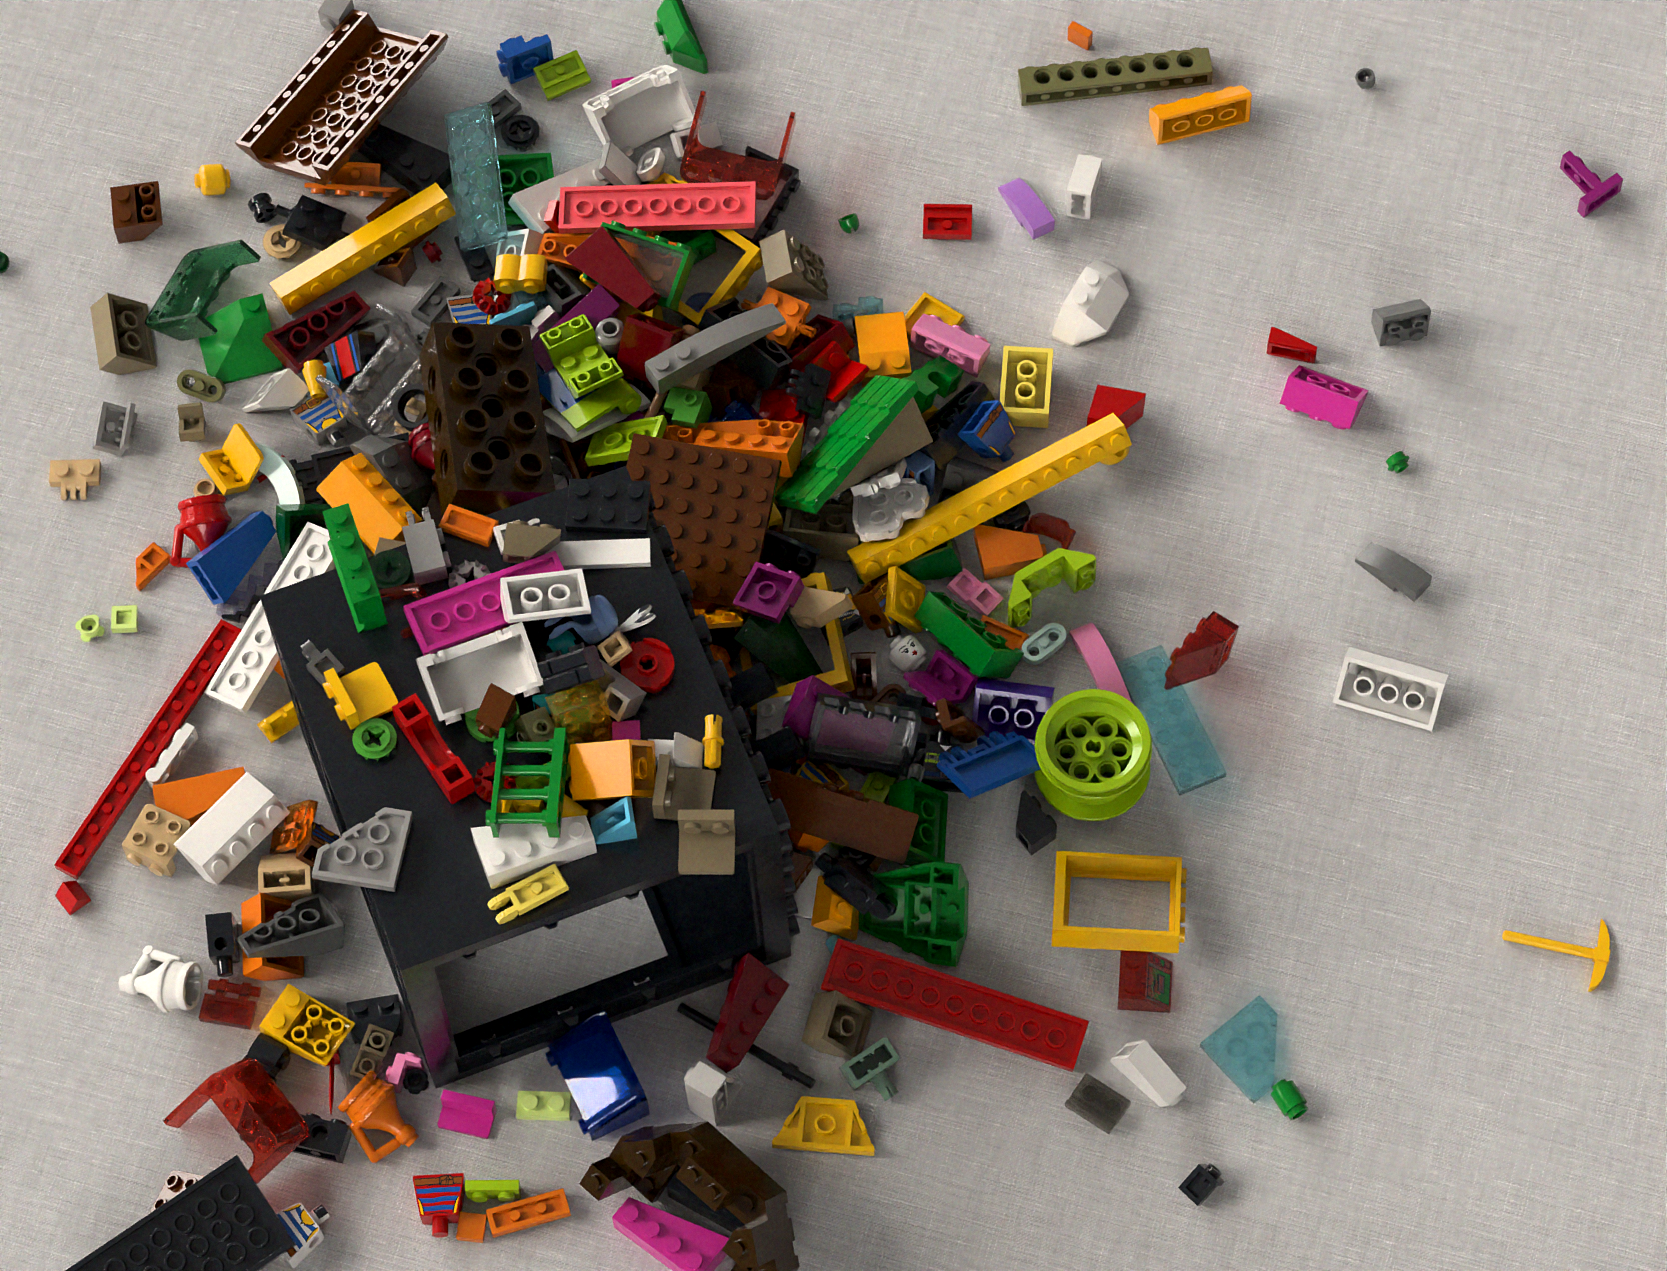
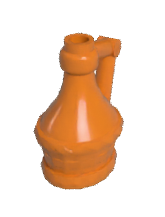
M371 1070L346 1096L338 1108L341 1112H346L353 1122L350 1124V1131L372 1163H377L401 1145H406L409 1148L419 1135L412 1125L404 1122L399 1113L394 1091L395 1086L377 1078L375 1071ZM363 1129H379L389 1132L396 1137L376 1150Z

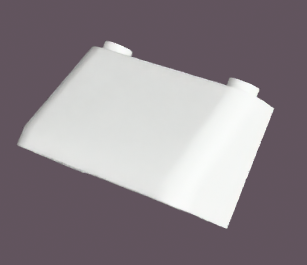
M669 65L654 68L583 104L586 115L603 146L611 140L630 159V155L633 154L632 149L671 130L683 131L694 128V125L700 122L679 70Z
M523 622L510 625L502 629V631L498 630L460 645L438 651L436 654L419 657L416 660L439 722L445 720L446 725L462 720L460 714L480 708L491 683L512 695L523 692L524 697L540 692L539 686L543 685V679L540 676Z

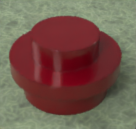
M429 240L426 241V245L422 247V250L431 263L442 261L440 255L443 252L437 243L433 242L431 244Z

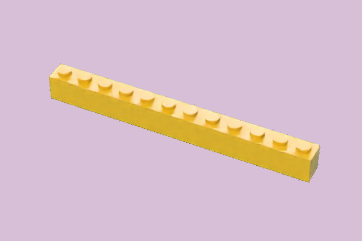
M1112 413L925 510V515L922 518H911L904 521L897 538L879 541L872 540L848 550V556L856 573L866 584L887 573L889 567H898L1131 446L1132 443L1125 425Z

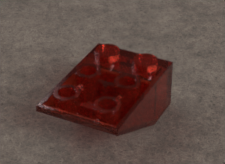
M1215 611L1207 619L1203 617L1199 621L1196 631L1194 633L1190 632L1186 636L1183 646L1181 648L1176 647L1171 654L1170 661H1172V664L1165 672L1164 676L1167 680L1164 688L1169 690L1216 674L1229 659L1239 626Z

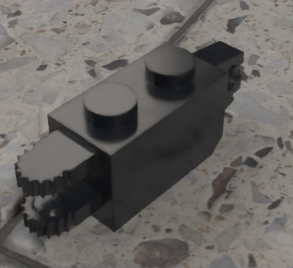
M823 853L817 858L814 864L824 872L823 876L826 878L824 884L863 915L870 912L875 917L877 916L878 919L885 920L896 913V904L885 895L889 887L853 859L848 857L844 859L839 857L833 858L827 853Z

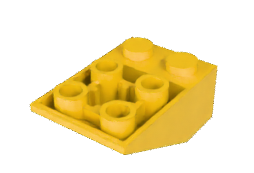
M288 983L259 1025L261 1033L287 1046L291 1053L326 1067L355 1023Z

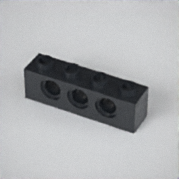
M256 1101L255 1104L246 1102L237 1130L241 1141L342 1164L352 1135L349 1125L342 1120L331 1119V1121L321 1119L320 1116L313 1113H306V1115L297 1114L293 1109L287 1107L275 1109L271 1108L269 1104ZM268 1121H276L275 1126L272 1128H264L265 1123ZM298 1126L302 1128L297 1134L289 1133L293 1127ZM318 1133H327V1136L322 1140L314 1139Z

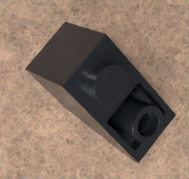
M1024 790L1020 796L1016 822V838L1032 856L1056 839L1057 824L1051 815L1048 814L1046 816L1041 810L1042 806L1035 796H1030Z

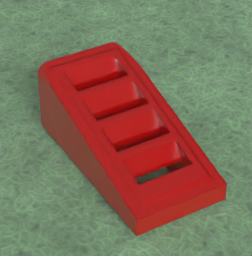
M1271 327L1266 354L1314 364L1317 346L1283 330Z

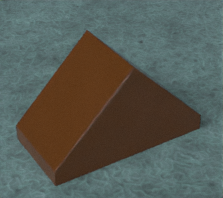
M410 248L396 250L378 261L372 271L405 287L417 269L413 250Z
M876 652L850 653L851 675L855 690H852V698L871 701L877 695Z

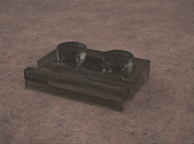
M1088 1073L1084 1075L1070 1098L1065 1102V1107L1109 1135L1131 1105L1129 1099Z

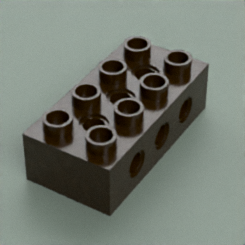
M432 322L420 352L419 361L442 517L449 504L486 516L556 491L530 327Z

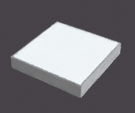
M611 140L606 143L598 171L613 185H641L642 181L636 173L638 166Z

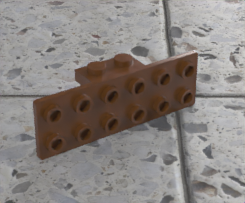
M774 768L769 769L771 782L767 784L772 799H781L786 809L791 829L900 864L905 863L919 818L917 813L864 797L865 794L859 791L850 790L847 792L839 789L840 786L830 782L822 784Z

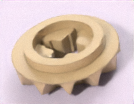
M286 224L270 228L263 237L264 250L268 253L269 257L273 256L278 261L280 258H287L289 260V257L293 254L297 255L298 249L302 247L301 242L282 235ZM280 236L286 242V248L281 247L279 244Z

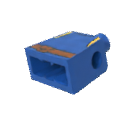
M999 400L982 401L959 431L958 436L981 458L999 457L1002 462H1006L1014 455L1009 444L1016 436V430Z

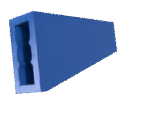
M264 511L250 514L186 563L213 605L225 603L230 598L276 533L271 517L264 513Z

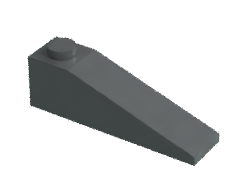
M321 892L296 900L292 903L290 909L285 912H277L274 914V919L266 924H258L239 936L237 941L248 958L322 955L343 948L345 925Z

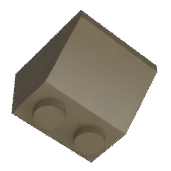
M837 990L815 993L801 1041L818 1052L851 1060L863 1050L873 1013Z

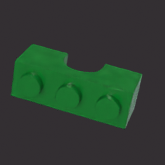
M940 355L933 361L929 360L921 369H916L909 377L902 379L916 381L919 390L913 397L922 414L932 407L937 394L946 398L957 390L964 370Z

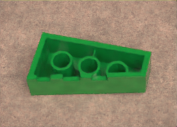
M929 591L914 615L921 622V627L933 633L937 637L938 643L954 652L953 656L957 660L966 663L970 667V672L980 678L983 676L1009 678L1024 652L1018 648H1015V650L1010 649L1005 645L1008 640L1000 634L996 636L986 631L987 625L975 617L967 616L969 611L944 592Z

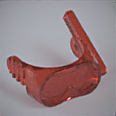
M1042 512L1032 515L1030 520L1026 521L1023 528V533H1036L1048 536L1061 542V548L1067 550L1076 534V531L1070 528L1066 520Z
M418 583L379 590L381 597L389 596L392 600L412 594L418 600L428 597L426 591ZM411 626L400 632L403 638L414 634Z

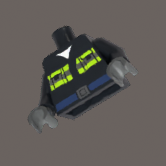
M946 731L936 732L935 741L927 742L925 748L919 749L913 756L906 778L916 777L918 782L927 784L940 791L963 793L937 767V763L940 762L938 758L940 753L948 751L951 755L952 748L960 746L964 750L963 745L950 743V734Z

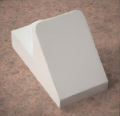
M678 732L674 733V740L648 739V741L655 742L656 769L658 767L659 754L671 755L672 765H676V767L702 769L704 745Z

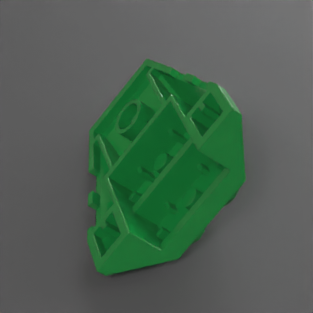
M933 861L873 874L874 877L889 887L885 895L896 904L897 910L894 915L885 920L878 919L877 916L875 917L870 912L863 915L859 911L858 929L882 941L891 942L902 947L903 951L907 953L912 952L924 958V961L930 964L958 966L967 936L969 882L961 864Z

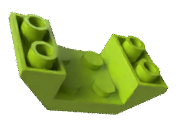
M584 314L539 335L555 370L574 399L624 375L614 358L609 359L602 347L597 343L594 328Z
M1057 548L1017 571L1008 602V626L1013 628L1025 626L1032 618V599L1037 597L1045 588H1052L1058 585L1062 579L1065 580L1073 593L1090 588L1094 584L1096 577V557L1093 554Z

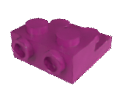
M755 562L732 604L735 609L779 624L787 608L794 607L805 586L801 577L793 571L785 572L770 563L762 564Z

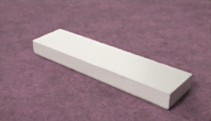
M650 538L563 541L545 553L556 551L564 570L651 567Z

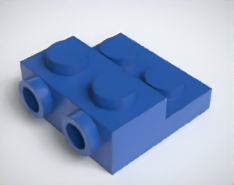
M548 34L534 37L528 42L524 41L522 35L516 38H509L500 43V50L496 51L500 62L498 64L499 70L503 77L507 76L510 84L534 76L533 68L554 60L552 44Z

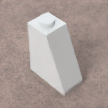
M1078 154L1067 188L1066 216L1090 220L1102 172V158H1097L1094 155Z
M1146 1040L1127 1043L1109 1060L1159 1107L1169 1105L1172 1107L1177 1104L1183 1097L1181 1093L1187 1088Z

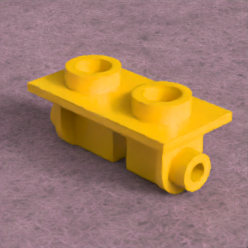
M292 700L257 724L271 744L299 725Z

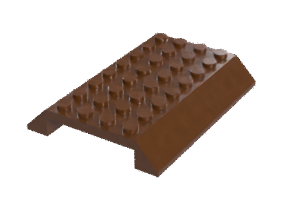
M352 9L236 140V146L265 168L326 186L341 167L348 162L354 152L363 145L367 137L377 129L381 121L393 110L401 98L407 94L414 83L422 77L427 68L436 61L437 57L444 50L449 36L447 33L430 30L422 39L377 27L368 13Z

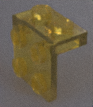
M598 680L583 683L580 686L545 697L556 728H566L569 739V752L571 744L613 741V722L607 699Z

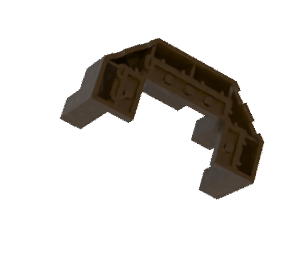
M708 1121L656 1127L645 1126L623 1135L611 1154L604 1159L592 1163L579 1183L597 1201L633 1186L653 1203L659 1199L680 1166L681 1168L676 1177L713 1211L716 1212L726 1207L745 1224L734 1230L722 1249L736 1262L731 1271H797L800 1267L798 1255H795L792 1241L795 1240L792 1220L788 1218L786 1203H788L786 1190Z

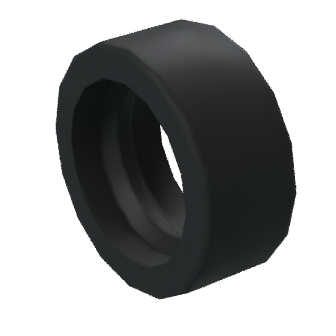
M419 383L403 387L395 395L392 403V413L395 420L410 432L419 425L428 423L427 415L418 422H411L404 414L406 404L412 397L424 395L423 385Z

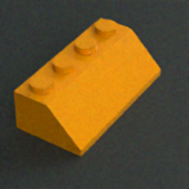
M1242 85L1236 87L1229 86L1220 91L1205 92L1200 96L1189 99L1182 98L1177 102L1158 104L1150 108L1149 124L1157 145L1249 122L1252 94Z
M362 453L342 461L316 490L332 508L349 504L360 538L373 553H375L379 537L405 542L402 527L409 525L406 512L412 511L416 521L415 524L423 520Z

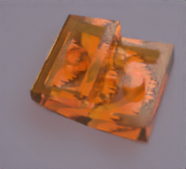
M309 799L287 806V810L290 813L285 817L284 826L273 829L269 854H279L298 847L312 825L317 811V801Z

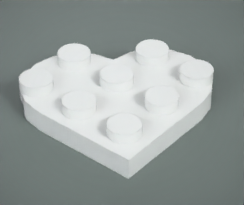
M902 478L901 482H899L900 484L894 488L885 489V487L878 489L876 494L862 497V495L853 496L852 519L862 542H870L872 540L895 539L900 534L899 530L902 528L904 520L922 518L929 504L926 486L916 483V479Z

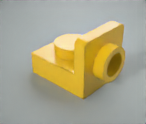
M503 800L502 813H514L515 811L518 813H542L545 806L543 800Z

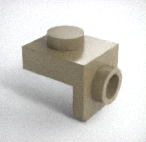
M202 403L178 405L180 442H195L205 439L206 421Z

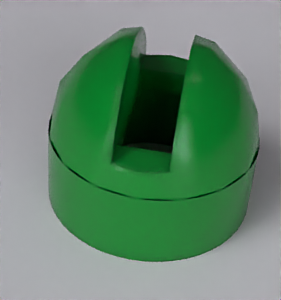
M856 213L846 215L838 220L841 229L845 233L851 234V228L855 232L859 228V219Z

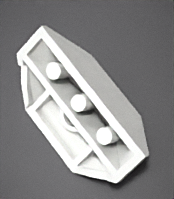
M1099 260L1087 265L1063 303L1051 337L1071 347L1080 345V343L1107 334L1130 294L1120 271Z

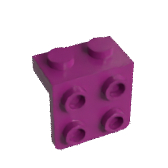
M943 649L936 650L926 671L905 672L903 676L909 682L908 686L923 693L927 696V701L937 706L936 701L946 698L953 704L965 703L979 677L972 674L969 669Z

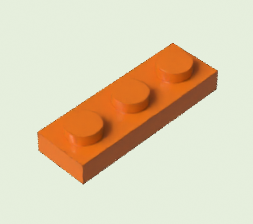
M564 1188L486 1210L493 1238L571 1216Z

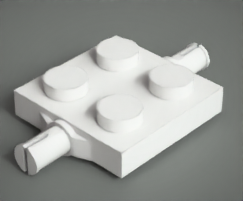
M905 458L850 487L853 496L862 495V497L876 494L879 488L891 489L898 486L907 467Z

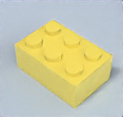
M1004 346L1000 402L1013 426L1048 428L1053 348Z

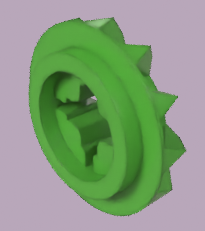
M372 718L357 726L353 733L352 741L357 754L362 755L366 760L370 758L378 761L383 756H389L392 749L396 748L397 735L394 727L389 722L379 718ZM369 733L376 738L381 736L379 738L381 746L375 743L370 744Z

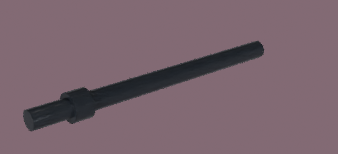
M683 1002L677 1008V1012L714 1033L715 1027L718 1025L717 1022ZM752 1044L748 1050L749 1054L782 1072V1076L790 1081L794 1079L809 1089L814 1086L816 1080L801 1072L795 1064L791 1062L786 1063L755 1044Z

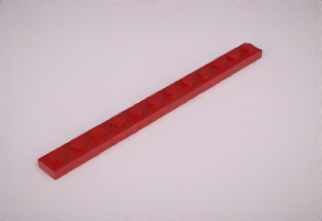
M222 619L219 621L54 864L57 870L76 880L79 879L146 780L147 770L154 768L161 753L169 746L177 730L181 728L204 694V691L242 629Z

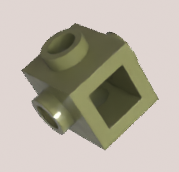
M545 706L521 715L514 723L518 742L549 741V739H554V730L558 728L556 721L550 718Z

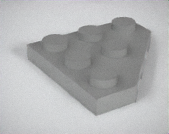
M384 807L376 812V816L363 824L360 822L344 832L341 838L331 844L327 843L320 847L317 851L312 871L313 879L395 892L413 819L412 811Z

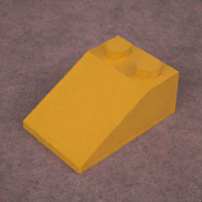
M904 312L854 316L859 363L867 365L870 369L865 374L862 387H865L876 375L900 379L909 377L912 372Z

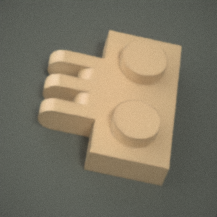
M100 459L50 460L49 484L50 487H61V500H67L68 491H71V500H77L78 491H80L81 500H87L88 486H100Z

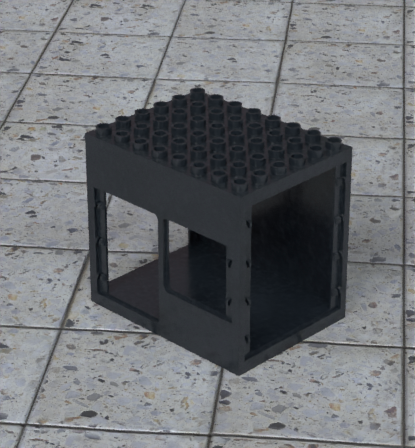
M626 466L590 478L632 481ZM569 486L488 514L486 517L498 520L499 525L516 520L528 523L531 519L537 518L540 521V525L549 524L555 526L556 529H561L560 542L650 538L651 567L582 569L588 598L592 595H602L611 603L617 613L619 627L639 608L651 604L652 608L649 613H654L656 617L643 626L622 633L630 644L634 641L635 643L643 641L644 638L658 639L668 645L674 657L675 672L671 681L657 693L646 692L636 715L622 720H640L641 740H674V733L678 732L702 743V739L705 737V717L714 714L713 724L716 721V715L722 717L721 737L724 739V745L721 746V765L719 768L709 769V767L704 765V746L702 769L714 770L716 772L711 810H734L735 872L732 875L679 874L678 820L654 818L652 808L653 797L631 798L637 838L596 844L597 853L557 866L569 890L520 916L518 914L507 923L499 924L495 919L496 916L513 906L510 900L503 907L491 910L487 905L488 902L505 892L506 888L523 879L494 889L490 887L473 840L471 828L486 826V811L491 810V802L483 800L474 791L456 803L451 804L396 723L393 710L377 718L386 720L394 727L397 735L396 748L392 749L389 756H383L378 761L370 758L366 760L362 755L357 754L352 741L356 728L350 730L346 720L341 721L334 708L337 705L335 699L328 698L322 685L307 670L306 664L310 661L302 654L303 650L300 646L308 640L314 644L320 653L328 648L345 667V673L339 676V678L372 662H376L379 664L392 688L398 703L416 693L429 712L442 739L451 752L463 762L471 774L473 782L477 769H481L486 762H496L497 755H494L493 750L494 741H486L485 743L474 738L468 731L465 713L460 714L462 720L446 725L445 720L439 722L416 662L417 658L424 655L403 611L404 605L450 589L449 573H452L455 565L458 566L464 563L465 560L468 562H475L477 560L480 564L486 565L491 574L517 565L516 563L502 562L503 555L500 553L495 535L488 548L442 531L445 544L440 545L442 552H448L451 567L446 568L448 578L418 586L416 585L406 544L367 557L381 596L388 624L361 633L357 631L336 569L260 596L302 734L341 837L344 832L360 822L363 824L376 816L375 813L384 807L412 811L413 819L395 892L361 886L360 888L436 1089L732 979L736 961L748 953L765 966L791 957L790 937L800 934L799 925L795 914H798V908L793 896L797 891L791 873L795 872L789 853L793 851V847L787 830L791 829L786 809L780 798L772 799L767 784L771 782L768 767L760 751L753 753L748 739L751 736V730L747 717L741 705L733 706L728 692L732 690L729 675L721 659L714 661L709 645L713 644L712 637L703 614L695 616L690 600L694 599L685 571L683 569L676 571L671 557L675 554L668 530L664 524L657 526L652 512L656 510L651 490L647 534L566 531ZM473 572L468 578L464 577L466 583L475 580ZM565 616L557 623L545 627V622L548 619L523 622L537 665L540 662L546 661L545 655L553 653L551 648L546 646L549 635L557 626L573 621L570 616ZM573 627L567 629L576 638L574 640L576 645L584 643L585 647L594 645L597 648L598 645L604 642L602 640L596 644H588ZM597 648L600 659L604 661L606 664H608L603 655L601 654V652L599 651V649ZM651 660L640 664L644 670L653 668ZM619 661L612 668L621 674ZM544 685L539 686L540 692L533 695L547 694ZM571 687L556 693L573 692L576 690ZM578 690H587L591 732H585L579 736L567 734L569 752L571 744L613 741L612 721L617 720L598 707L602 697L592 690ZM523 692L514 695L519 706L520 716L534 711L532 695L524 697ZM369 733L370 744L375 743L381 746L379 739L381 736L376 738ZM516 733L508 739L509 742H518ZM508 753L507 763L510 765H544L552 760V755H549V753ZM570 776L565 782L564 794L572 799V794L570 792L569 787L571 781ZM494 778L492 780H488L492 782V786L494 784ZM621 799L574 801L589 810L586 818L592 831L590 818ZM642 891L667 956L453 1035L436 976L435 966L460 957H464L467 960L476 957L477 951L541 927L549 930L556 928L560 920L622 897L630 900L637 898L639 892ZM647 978H649V981H647V982L638 984V985H636V986H635V984H634V983L643 982V981H645ZM571 1006L573 1007V1009H571V1010H569V1011H566V1012H563V1013H561V1014H558V1012H557V1011L562 1012V1011L568 1010ZM495 1034L496 1038L481 1043V1040L490 1039Z

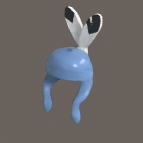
M592 595L588 598L591 613L570 616L573 621L557 626L549 635V639L556 638L567 629L573 627L585 642L596 644L602 640L605 641L618 630L622 633L643 626L652 621L656 615L649 613L652 606L647 604L639 608L619 627L617 613L611 603L602 595ZM564 617L549 618L545 622V627L557 623Z

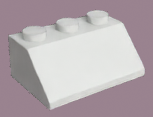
M582 568L500 578L501 604L504 619L508 623L591 613Z

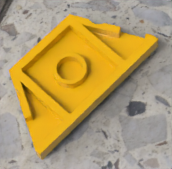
M801 1096L795 1105L794 1111L787 1117L783 1123L784 1126L772 1140V1148L875 1156V1148L870 1141L855 1100Z

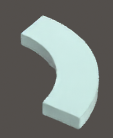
M254 442L264 457L259 471L264 473L272 482L280 505L305 504L302 486H299L295 476L296 472L289 461L276 452L274 448L266 444Z

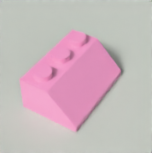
M923 314L914 324L911 331V348L935 359L941 355L963 369L965 373L976 378L990 353L991 344L985 338L979 335L972 336L966 333L960 326H950L935 315L928 316Z

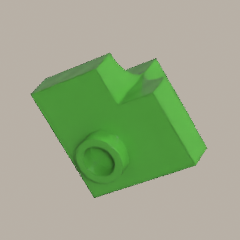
M679 387L670 389L664 405L666 413L673 414L671 419L673 425L696 429L700 423L708 422L713 409L706 392Z

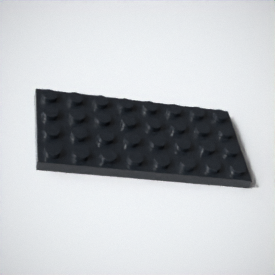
M236 1155L65 1271H259L295 1247L296 1244L240 1157Z

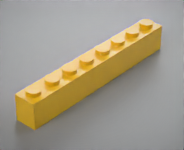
M434 183L270 282V285L280 303L291 315L456 215V212L447 195L437 183Z

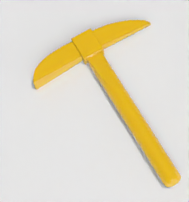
M1603 919L1600 920L1598 943L1594 949L1504 930L1502 934V939L1505 941L1592 959L1594 966L1588 992L1595 990L1600 985L1609 962L1611 951L1609 950L1610 938Z

